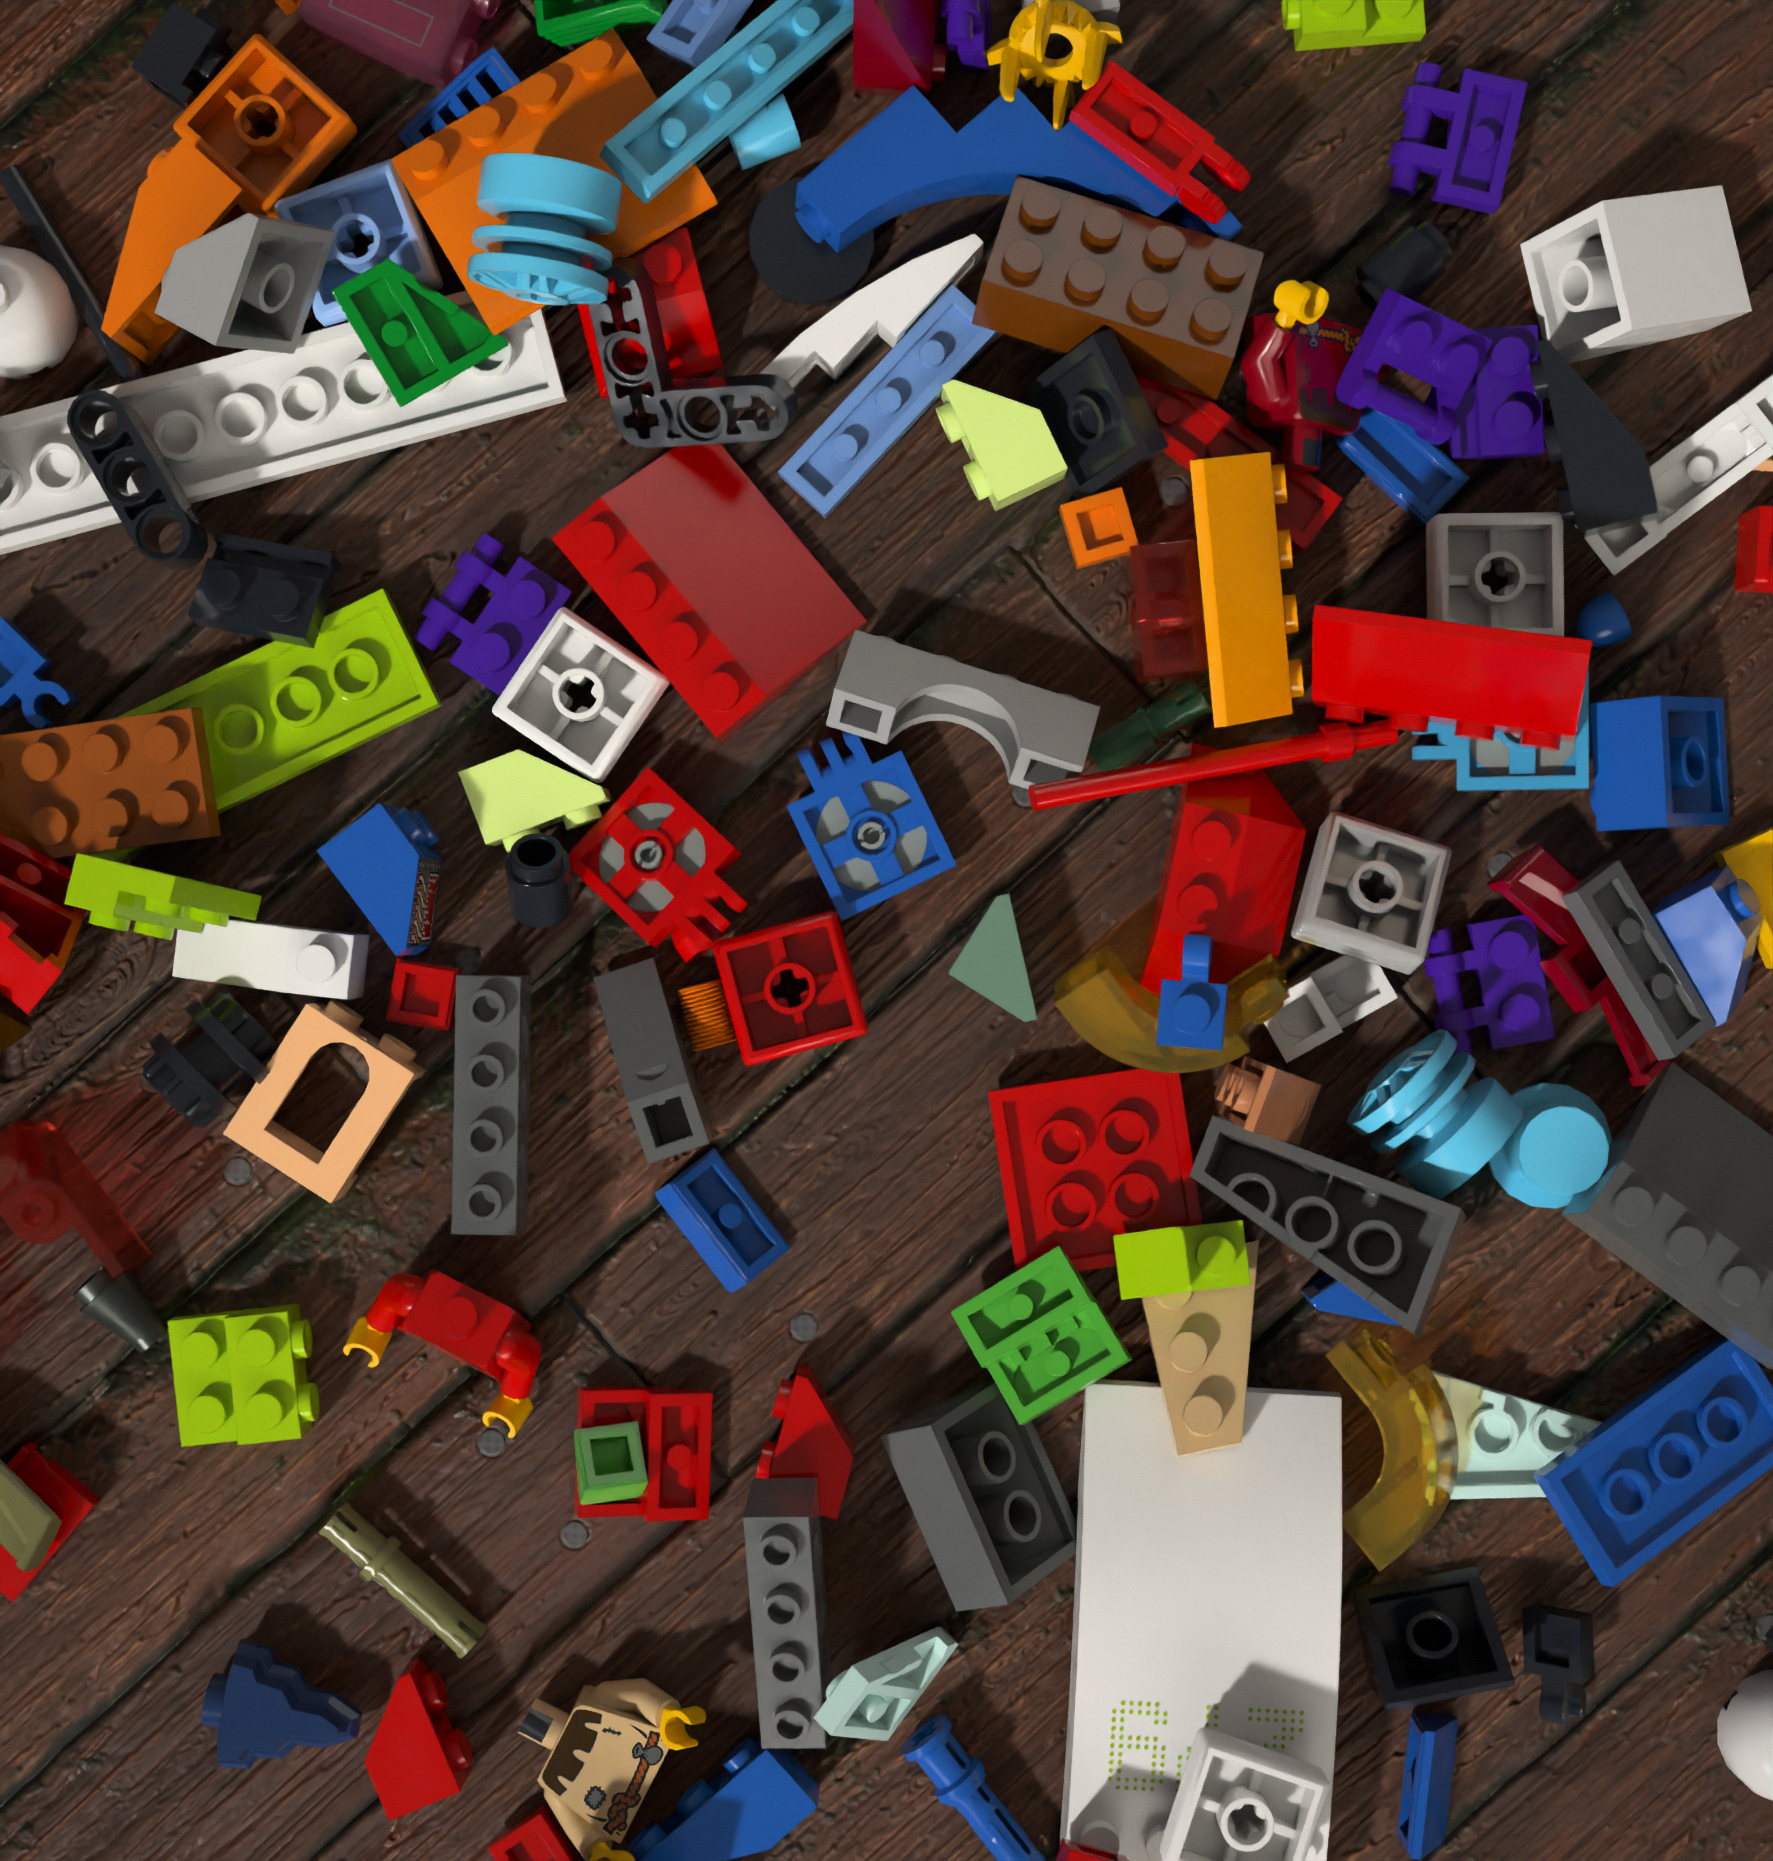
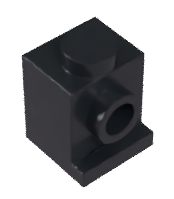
M173 1L131 67L149 87L186 110L230 61L229 57L233 50L226 41L233 31L226 23L206 9L199 7L196 13L192 14Z

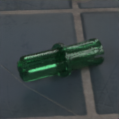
M1192 677L1187 678L1186 682L1142 708L1140 703L1134 706L1136 710L1134 714L1092 739L1088 752L1097 767L1102 772L1114 770L1155 744L1160 749L1165 746L1163 739L1205 713L1206 715L1212 710L1202 692H1199V688Z

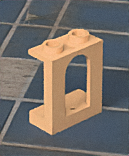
M331 999L327 1006L322 1002L305 1005L267 1064L266 1068L270 1073L260 1085L257 1082L254 1084L223 1133L329 1203L345 1197L358 1177L354 1172L412 1082L421 1078L426 1069L413 1062L417 1053L411 1047L389 1034H384L381 1040L359 1027L364 1020L361 1015L334 999ZM334 1042H344L356 1047L365 1056L369 1066V1082L364 1094L324 1154L272 1119L313 1055L325 1045Z

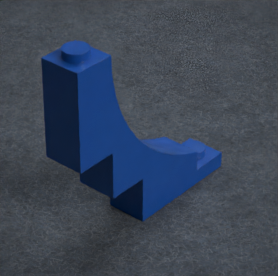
M912 85L797 184L795 207L798 209L795 212V216L804 231L817 243H821L825 239L837 254L871 229L891 218L916 208L959 197L986 194L1010 195L1017 175L1162 221H1166L1171 217L1176 223L1175 225L1232 243L1236 241L1244 228L1228 209H1226L1227 212L1219 223L1211 224L1208 221L1205 222L1196 213L1183 206L1176 194L1174 197H1171L1071 121L1057 132L1018 87L1014 101H1005L1000 95L956 133L920 91ZM1192 171L1190 175L1207 187L1199 176Z

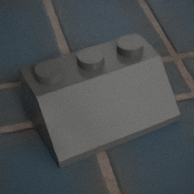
M993 1378L919 1410L880 1435L956 1612L1009 1605L1076 1554L1077 1522L1033 1421L1025 1425H1019Z

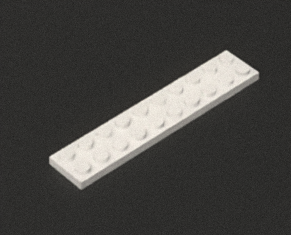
M467 290L444 296L487 326ZM543 308L499 333L505 338L509 346L401 408L349 322L301 335L294 354L248 349L101 389L114 395L140 415L190 503L568 401ZM78 396L0 417V460L12 469V472L0 489V555L121 522L70 433L67 424L68 410L73 400ZM115 411L104 413L98 419L95 425L97 440L107 438L115 431L118 419ZM148 467L138 468L130 474L127 481V490L130 496L139 495L147 489L150 482Z

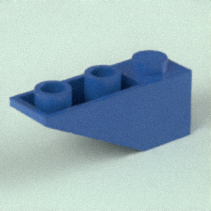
M746 1737L723 1759L721 1764L725 1769L708 1784L703 1779L693 1783L676 1801L674 1807L678 1811L661 1826L656 1821L646 1825L630 1841L627 1850L633 1855L635 1861H726L770 1850L818 1807L820 1785L787 1748L762 1749L761 1737L756 1742L750 1737Z

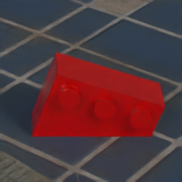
M0 832V991L25 1013L29 1014L63 972L87 910L64 904L72 869Z

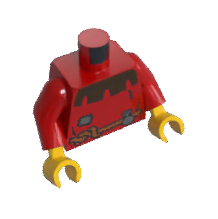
M434 1269L425 1271L422 1278L407 1272L396 1273L390 1277L382 1287L366 1316L357 1320L343 1349L344 1354L347 1356L352 1348L366 1350L372 1355L367 1366L375 1367L379 1364L391 1339L392 1331L395 1328L501 1382L500 1392L482 1417L483 1423L487 1427H490L495 1418L498 1417L510 1427L508 1437L513 1438L533 1409L532 1402L528 1396L531 1393L541 1359V1345L539 1340L529 1333L532 1325L512 1308Z

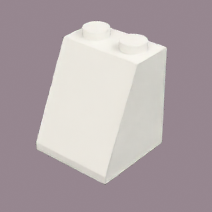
M1722 185L1602 200L1520 244L1542 339H1547L1569 364L1707 331L1752 311Z

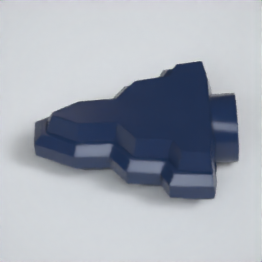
M240 1639L229 1674L216 1672L210 1679L204 1698L201 1721L203 1726L219 1729L217 1736L218 1767L250 1769L258 1758L283 1759L297 1745L325 1748L357 1738L363 1712L335 1691L310 1686L300 1667L276 1659L273 1647Z

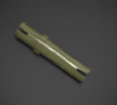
M345 1501L318 1533L329 1539L361 1568L358 1575L366 1582L371 1579L375 1580L449 1646L458 1658L464 1657L477 1643L475 1639L477 1637L481 1638L488 1626L475 1618L398 1548L402 1543L395 1536L391 1535L387 1539L354 1510L348 1501Z

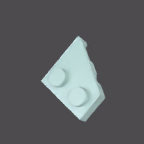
M936 1627L852 1665L850 1669L838 1674L828 1685L824 1693L826 1701L813 1718L831 1736L888 1741L959 1643L942 1627Z

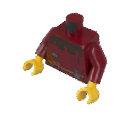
M1288 280L1281 283L1275 290L1274 304L1280 309L1279 312L1246 317L1244 322L1245 354L1241 360V369L1247 385L1248 418L1253 426L1283 433L1281 464H1284L1286 470L1291 471L1319 470L1322 438L1353 434L1359 428L1362 408L1356 409L1340 402L1336 395V388L1339 378L1364 330L1322 318L1321 316L1328 305L1329 294L1324 288L1311 281H1305L1301 284L1296 280ZM1383 362L1376 375L1378 382H1380L1392 366Z

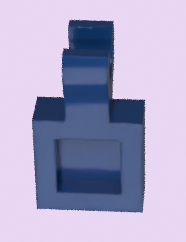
M1184 935L1182 980L1162 979L1156 1045L1223 1051L1229 986L1209 983L1213 947L1211 936Z

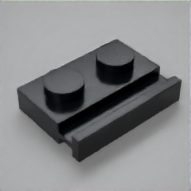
M216 532L214 541L217 546L213 558H207L188 616L198 626L314 648L333 590L330 584L334 572L339 573L341 563L331 553Z

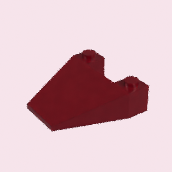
M853 0L854 93L899 97L914 85L926 99H930L931 83H944L947 43L934 42L937 0Z

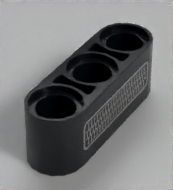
M90 390L81 393L73 400L68 410L67 424L70 433L134 545L143 556L172 570L184 571L195 567L203 560L208 549L206 530L142 418L132 407L106 391ZM115 411L118 417L115 431L109 437L97 440L95 425L98 419L104 413ZM148 467L150 482L147 489L139 495L130 496L127 490V481L130 474L138 468ZM179 522L183 530L179 546L173 551L163 553L159 545V536L162 530L168 524Z

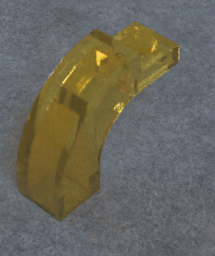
M1105 946L1055 980L1054 1004L1086 1041L1107 1056L1127 1065L1149 1071L1188 1073L1218 1067L1249 1053L1251 1048L1247 1024L1250 1022L1261 1024L1271 1019L1282 1009L1285 1003L1284 1000L1290 997L1286 972L1271 953L1225 983L1229 987L1223 1051L1156 1045L1160 995L1138 984L1110 948Z
M1365 1328L1342 1340L1325 1356L1369 1408L1378 1423L1383 1438L1384 1460L1379 1479L1363 1499L1342 1515L1343 1527L1380 1572L1418 1543L1442 1516L1454 1489L1459 1453L1456 1425L1444 1391L1428 1366L1423 1364L1404 1375L1397 1367L1398 1359L1389 1345L1382 1339L1371 1336Z

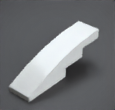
M974 233L912 259L860 289L803 331L759 374L777 375L786 380L794 389L817 364L836 381L877 335L893 348L952 284L956 287L982 259L984 242ZM770 406L773 410L777 408V406Z

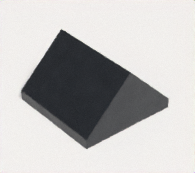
M1477 1566L1353 1589V1600L1369 1683L1386 1710L1514 1686L1515 1679Z

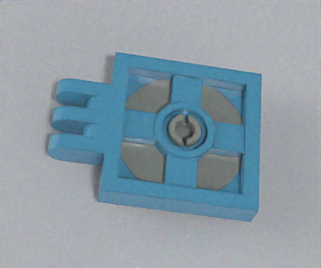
M1589 667L1574 742L1561 741L1559 751L1524 747L1520 745L1521 735L1497 731L1494 733L1492 742L1459 738L1454 736V725L1429 722L1428 732L1412 731V735H1437V746L1422 744L1412 747V760H1457V791L1589 789Z

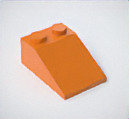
M184 137L174 147L170 146L163 149L153 158L147 169L148 177L139 186L101 330L111 339L148 366L182 329L154 313L162 291V279L165 271L171 264L175 250L247 213L266 216L235 182Z

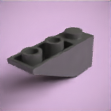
M653 957L594 977L626 1101L647 1163L650 1164L709 1144L715 1135L655 958Z

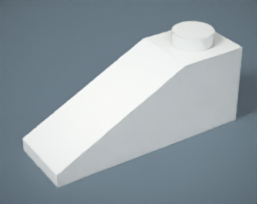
M229 919L227 927L204 923L201 934L177 929L172 976L301 995L346 1000L361 998L364 993L370 935Z

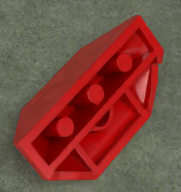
M1191 743L1188 756L1222 749ZM1263 768L1182 783L1139 980V991L1160 995L1162 979L1182 980L1185 934L1211 936V939H1213L1209 983L1230 986L1280 955L1306 829Z

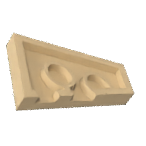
M1259 1240L1246 1243L1251 1285L1140 1298L1177 1458L1239 1446L1242 1443Z

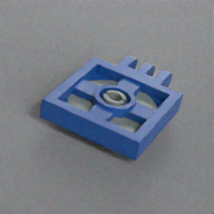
M842 731L843 739L847 747L852 751V754L842 759L831 736L819 741L830 764L818 770L816 758L808 747L796 752L815 792L786 806L842 921L957 866L902 751L872 764L860 737Z

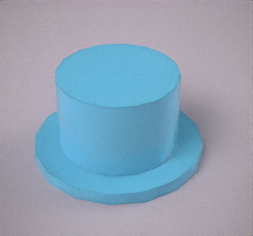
M1540 1082L1518 1089L1511 1096L1524 1108L1523 1118L1510 1138L1488 1161L1491 1174L1507 1194L1530 1206L1556 1209L1566 1206L1576 1193L1586 1191L1596 1183L1608 1164L1609 1145L1612 1142V1136L1606 1117L1589 1096L1565 1084Z

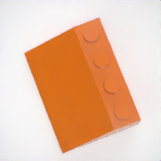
M614 28L390 159L494 336L546 305L512 298L501 291L482 286L470 280L467 275L469 257L477 253H487L474 246L471 241L472 231L479 226L505 224V221L499 220L480 210L476 204L482 159L489 154L506 152L537 154L586 164L606 171L620 179L599 154L609 139L658 99ZM696 163L646 205L621 180L623 188L617 230L610 234L585 236V239L610 250L613 258L629 257L718 203Z

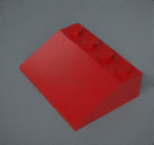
M721 444L674 447L604 494L552 537L556 545L721 743L850 638L855 630H859L867 623V620Z
M1315 604L1312 636V701L1317 707L1326 708L1325 718L1331 720L1363 723L1365 713L1390 717L1389 727L1395 729L1428 732L1429 722L1454 725V736L1459 738L1492 742L1494 733L1497 731L1521 735L1520 745L1524 747L1559 751L1561 741L1574 742L1593 640Z

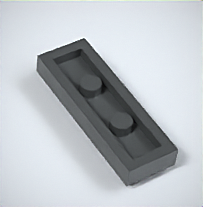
M1619 860L1601 865L1561 896L1658 1061L1676 1058L1716 1025Z

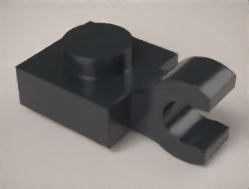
M1534 1603L1522 1609L1524 1672L1541 1675V1695L1539 1701L1541 1720L1566 1725L1568 1724V1714L1582 1717L1586 1712V1692L1582 1683L1594 1678L1593 1614Z

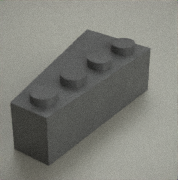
M1212 1115L1189 1176L1421 1339L1466 1219L1462 1208L1281 1140L1248 1131L1233 1122Z

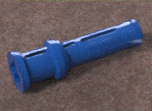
M945 1715L931 1718L911 1734L902 1746L901 1753L909 1762L917 1761L935 1784L934 1795L941 1804H946L948 1807H956L997 1861H1047L985 1782V1766L977 1756L969 1757L950 1733L952 1724Z

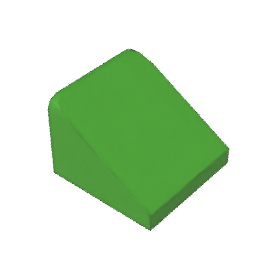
M638 1421L574 1430L578 1493L581 1505L637 1498L643 1495L648 1479Z

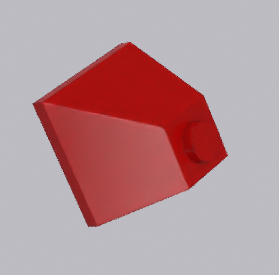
M684 227L673 230L628 258L640 263L649 274L653 285L672 379L683 380L722 370L724 366L688 228ZM616 278L609 284V292L620 294L623 302L631 296L630 289L619 287ZM577 304L602 400L608 399V391L588 304ZM624 315L614 323L616 326L625 323ZM621 339L619 342V353L623 361L633 368H645L648 363L645 348L634 339ZM648 381L642 384V390L647 389L652 383Z

